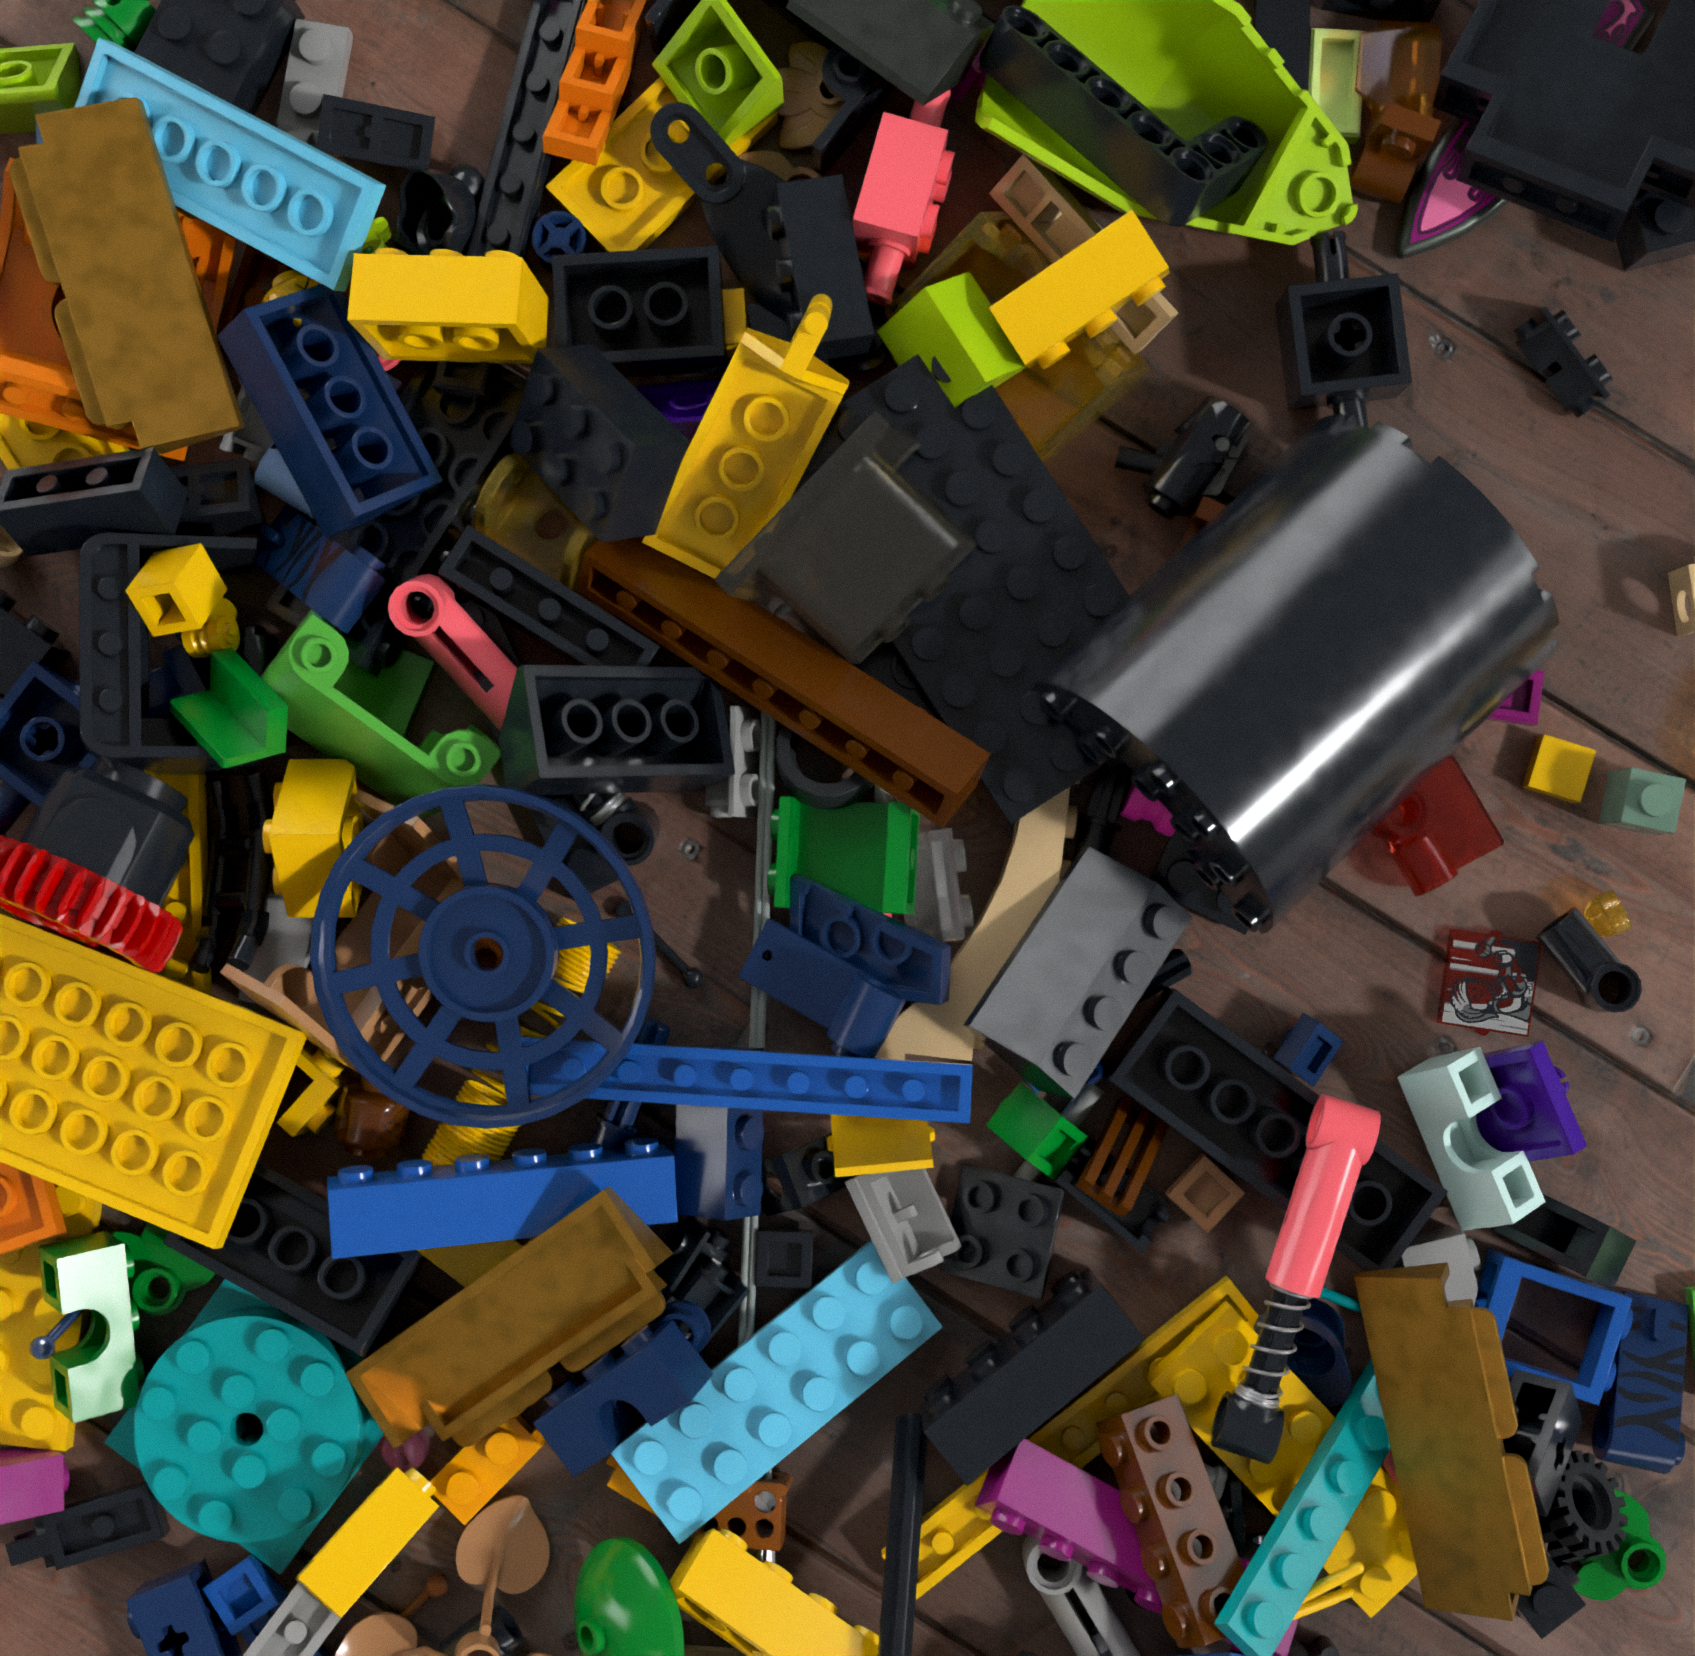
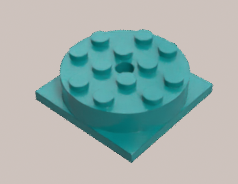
M225 1279L185 1334L169 1347L155 1363L141 1389L137 1406L130 1407L104 1443L141 1470L148 1487L156 1499L179 1522L202 1535L240 1544L281 1575L383 1438L384 1433L345 1374L366 1359L365 1357ZM244 1412L252 1413L261 1420L263 1434L251 1432L245 1439H242L248 1431L244 1423Z

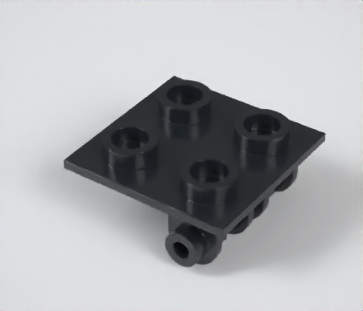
M962 1164L951 1217V1224L962 1246L957 1251L943 1257L944 1261L942 1262L941 1271L1042 1300L1065 1189L1058 1188V1184L1048 1181L1037 1180L1034 1182L969 1164Z

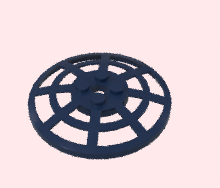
M473 784L445 787L415 796L381 814L355 836L335 862L320 892L312 922L310 960L314 990L324 1020L341 1051L366 1080L391 1100L419 1115L451 1125L488 1129L520 1126L551 1117L580 1102L606 1081L630 1051L645 1022L654 991L656 951L653 924L643 893L625 860L603 834L577 813L547 797L515 787ZM485 800L513 803L542 812L557 820L558 823L543 848L532 842L508 835L474 834L464 802ZM441 807L451 839L440 842L418 854L396 876L365 860L373 847L397 826L425 811ZM578 835L591 844L611 867L628 897L633 915L602 919L588 888L575 872L562 862ZM480 851L505 852L525 858L533 862L517 889L504 884L488 883ZM456 856L465 888L453 893L440 903L412 886L416 879L429 868L449 857ZM553 876L571 894L585 922L558 927L553 926L548 914L537 902ZM351 880H354L383 896L377 906L371 929V963L337 971L335 959L336 923L344 894ZM401 906L425 921L419 940V953L390 958L391 928L398 907ZM491 938L500 944L503 950V960L499 966L488 967L477 959L475 945L478 939ZM638 939L640 949L638 987L630 1015L622 1030H619L595 1010L601 997L607 974V943ZM590 945L589 976L584 993L579 998L554 979L558 967L559 950ZM419 976L424 977L430 991L442 1003L428 1026L423 1024L408 1007L398 989L396 981ZM377 986L379 995L391 1017L404 1033L416 1042L397 1071L384 1062L363 1038L347 1009L343 993ZM540 998L568 1018L549 1036L532 1045L523 1047L518 1015L531 1008ZM461 1017L480 1022H495L500 1051L473 1050L448 1041L447 1038ZM581 1029L607 1050L599 1062L575 1082L550 1095L533 1100L530 1099L526 1065L536 1063L554 1054L572 1040ZM435 1056L446 1062L470 1069L503 1070L507 1104L490 1106L458 1102L433 1094L416 1085V1083Z

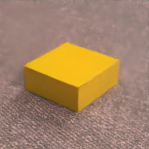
M744 288L722 289L725 345L728 358L733 357L748 327Z
M1546 734L1538 735L1522 787L1573 804L1580 803L1596 750Z

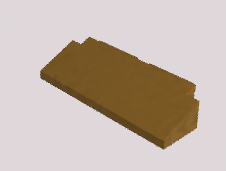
M137 97L36 114L35 117L44 143L18 147L21 157L12 162L9 172L41 274L46 281L55 285H62L66 299L57 304L55 318L87 418L94 424L106 425V427L117 430L134 426L140 449L154 447L159 454L245 428L143 101Z
M609 1186L345 1374L394 1449L428 1424L432 1425L442 1442L452 1436L458 1445L469 1447L551 1391L555 1385V1376L550 1367L560 1361L568 1371H580L661 1315L665 1309L666 1302L660 1291L667 1284L653 1269L670 1257L673 1252Z
M1448 1262L1357 1272L1354 1280L1425 1609L1513 1621L1519 1594L1530 1596L1532 1585H1539L1545 1582L1549 1573V1565L1527 1463L1518 1454L1505 1453L1503 1439L1510 1438L1515 1434L1518 1427V1419L1496 1317L1487 1308L1474 1307L1473 1299L1447 1301L1444 1286L1450 1275Z

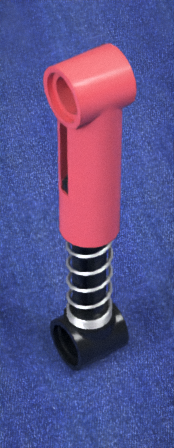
M431 574L417 575L398 586L391 594L388 604L389 617L394 626L402 633L413 636L501 732L517 667L457 603L453 590L442 578ZM419 591L430 597L434 605L432 618H422L413 611L410 602L413 592ZM624 793L573 794L582 804L580 811L588 810L590 812L589 817L590 821H593L594 828L605 836L628 866L637 865L648 858L655 847L661 830L660 819L652 807L644 802L633 800L631 796H624ZM623 822L635 823L641 828L644 840L633 844L624 841L618 834L617 825Z
M1321 1094L1313 1108L1306 1133V1151L1265 1279L1270 1282L1269 1284L1273 1288L1270 1301H1264L1268 1308L1263 1323H1257L1261 1330L1256 1345L1250 1344L1254 1351L1249 1366H1243V1369L1247 1371L1245 1379H1241V1382L1237 1383L1238 1386L1232 1392L1226 1391L1217 1407L1211 1431V1446L1265 1464L1272 1462L1277 1452L1284 1426V1410L1278 1404L1280 1403L1279 1396L1283 1394L1279 1384L1282 1376L1290 1372L1286 1362L1289 1354L1297 1350L1293 1341L1296 1332L1304 1328L1300 1320L1303 1310L1311 1307L1308 1299L1320 1298L1361 1167L1369 1161L1376 1145L1381 1123V1114L1377 1110L1326 1094Z

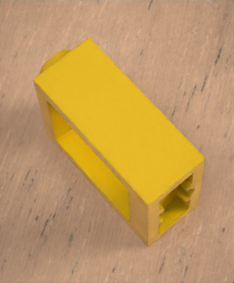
M398 1467L395 1468L381 1481L295 1579L336 1617L342 1618L439 1507L430 1498L435 1493L436 1488L413 1467L405 1473Z

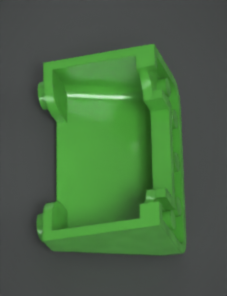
M313 609L308 612L262 673L261 678L288 705V730L329 759H346L355 766L356 778L396 806L415 796L445 787L477 784L489 773L501 757L500 748L495 741L471 723L465 730L457 729L447 734H441L431 729L417 748L333 687L343 674L348 664L349 650L345 639L334 629L335 625ZM441 807L425 811L417 815V817L427 818L436 815L442 811Z

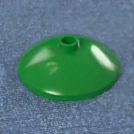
M615 1537L596 1544L588 1553L580 1569L574 1594V1629L581 1656H684V1635L679 1607L671 1584L655 1557L642 1544L627 1537Z

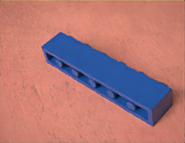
M635 1138L625 1141V1148L603 1150V1145L583 1143L570 1146L569 1153L547 1155L546 1150L534 1148L515 1151L512 1153V1159L490 1161L488 1155L470 1154L455 1158V1165L432 1167V1162L429 1160H409L398 1163L397 1170L374 1172L373 1167L368 1165L341 1168L338 1170V1176L327 1177L332 1259L537 1237L609 1186L646 1225L678 1222L674 1155L665 1144L658 1145V1139Z

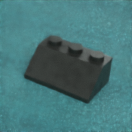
M790 0L786 9L922 106L963 82L994 26L991 21L981 15V7L973 0Z

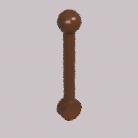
M441 1572L431 1574L427 1579L426 1589L399 1615L409 1620L432 1597L438 1598L445 1595L449 1585L447 1576Z

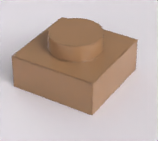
M1201 1153L1167 1189L1165 1194L1202 1229L1209 1233L1240 1200L1245 1192Z

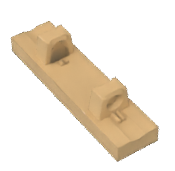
M1025 154L1017 160L989 193L1052 264L1103 230L1048 168ZM1158 293L1139 306L1132 299L1115 310L1114 313L1118 320L1109 327L1135 355L1142 351L1170 323L1178 312L1161 293Z

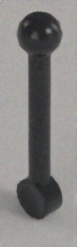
M623 901L617 907L618 917L633 915L629 901ZM653 930L655 948L682 974L683 984L692 989L699 987L703 982L701 970L696 967H689Z

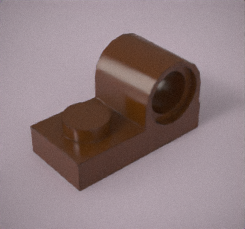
M1388 102L1363 136L1349 174L1351 189L1388 203L1399 205L1411 182L1419 158L1433 143L1441 121Z

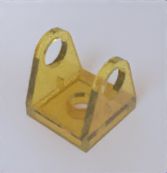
M517 453L505 456L497 464L485 482L476 503V530L575 593L577 592L584 553L599 539ZM557 511L565 516L566 528L564 532L556 539L548 540L540 537L536 528L538 519L546 512Z

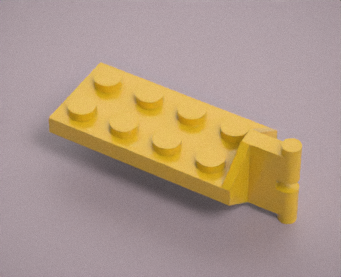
M817 294L811 299L791 342L748 327L746 328L682 459L655 535L645 536L642 543L740 592L744 591L849 385L847 378L814 356L827 330L832 311V301L827 295Z

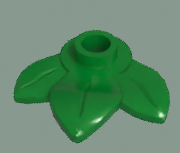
M148 1222L142 1236L126 1231L114 1232L113 1236L124 1242L132 1252L135 1269L134 1276L128 1278V1283L131 1284V1296L136 1306L149 1315L162 1316L179 1308L186 1299L188 1291L205 1286L216 1273L163 1244L170 1231ZM156 1277H162L169 1283L170 1289L166 1296H160L154 1291L153 1281Z
M1614 1489L1616 1497L1623 1496L1626 1504L1625 1507L1619 1508V1512L1626 1515L1628 1519V1525L1620 1527L1626 1533L1624 1541L1618 1543L1620 1548L1614 1552L1579 1561L1582 1565L1575 1573L1580 1582L1573 1586L1577 1593L1593 1600H1611L1627 1587L1632 1589L1652 1587L1663 1578L1666 1569L1665 1552L1660 1543L1650 1536L1648 1513L1640 1503L1618 1489ZM1641 1550L1643 1553L1641 1563L1635 1567H1629L1628 1558L1631 1553Z

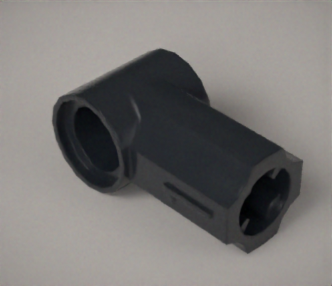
M1572 908L1557 917L1535 937L1577 988V995L1581 1002L1589 1009L1597 1012H1625L1633 1008L1639 1001L1642 986L1638 974L1631 967L1620 962L1577 908ZM1606 973H1611L1619 983L1618 995L1609 1003L1602 999L1598 990L1599 981Z

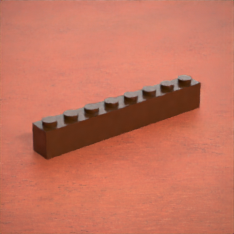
M645 536L608 542L598 540L584 553L577 591L941 828L946 825L976 788L991 753L934 718L924 709L895 693L876 678L867 675L842 659L829 648L822 646L803 634L787 621L775 616L750 600L740 591L642 543Z

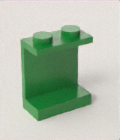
M780 796L779 808L773 809L770 820L772 841H777L776 863H771L769 866L767 889L768 894L774 896V907L790 908V877L801 874L881 913L915 915L920 813L901 801H888V803L855 802L840 809H817L799 802L797 798Z

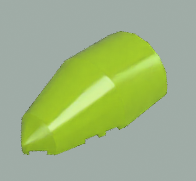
M1024 0L1021 4V7L1031 10L1048 23L1184 140L1188 141L1232 116L1250 120L1265 132L1269 145L1239 191L1188 222L1185 226L1283 245H1295L1311 239L1310 237L1340 225H1347L1356 217L1358 204H1353L1347 167L1351 165L1348 143L1309 92L1302 90L1282 65L1285 61L1275 48L1268 47L1251 25L1250 21L1252 18L1242 5L1236 1ZM988 74L986 75L977 100L975 122L983 130L1119 212L1126 214L1133 210L1136 216L1158 220Z

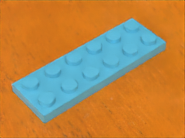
M98 38L75 107L132 97L142 100L176 206L334 291L345 292L352 276L354 253H361L387 185L112 41Z
M870 1240L713 1366L711 1371L714 1374L689 1403L652 1427L645 1421L625 1437L611 1454L678 1544H681L943 1326L906 1278L892 1284L872 1240Z

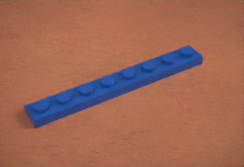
M521 1036L523 1047L532 1045L544 1037ZM572 1039L554 1054L536 1063L526 1065L530 1095L547 1096L575 1082L596 1065L607 1050L596 1041ZM633 1043L628 1054L606 1081L587 1095L585 1099L970 1123L973 1064Z

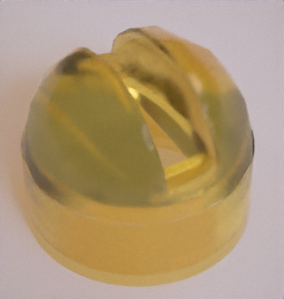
M1610 889L1596 896L1587 904L1584 918L1599 936L1613 937L1632 929L1629 916L1613 890Z

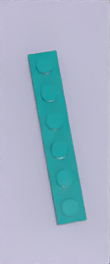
M1372 1359L1369 1360L1214 1622V1625L1246 1656L1273 1655L1391 1449Z

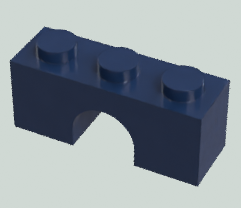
M673 1319L654 1332L648 1325L641 1328L621 1345L624 1351L622 1354L614 1358L609 1351L582 1372L585 1379L576 1384L570 1377L544 1398L549 1407L533 1424L573 1477L612 1453L636 1425L623 1408L621 1400L636 1407L652 1427L689 1403L714 1374Z

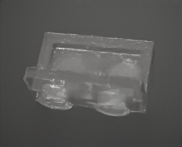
M952 828L919 833L915 915L903 914L906 925L942 942L965 939L964 928L974 926L970 894L960 895L957 876L958 872L967 871L963 839L953 840Z

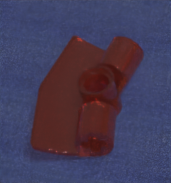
M1452 754L1399 804L1403 811V820L1400 826L1393 824L1389 816H1387L1370 832L1373 836L1382 839L1416 897L1447 883L1458 875L1459 868L1504 844L1503 837L1461 765Z

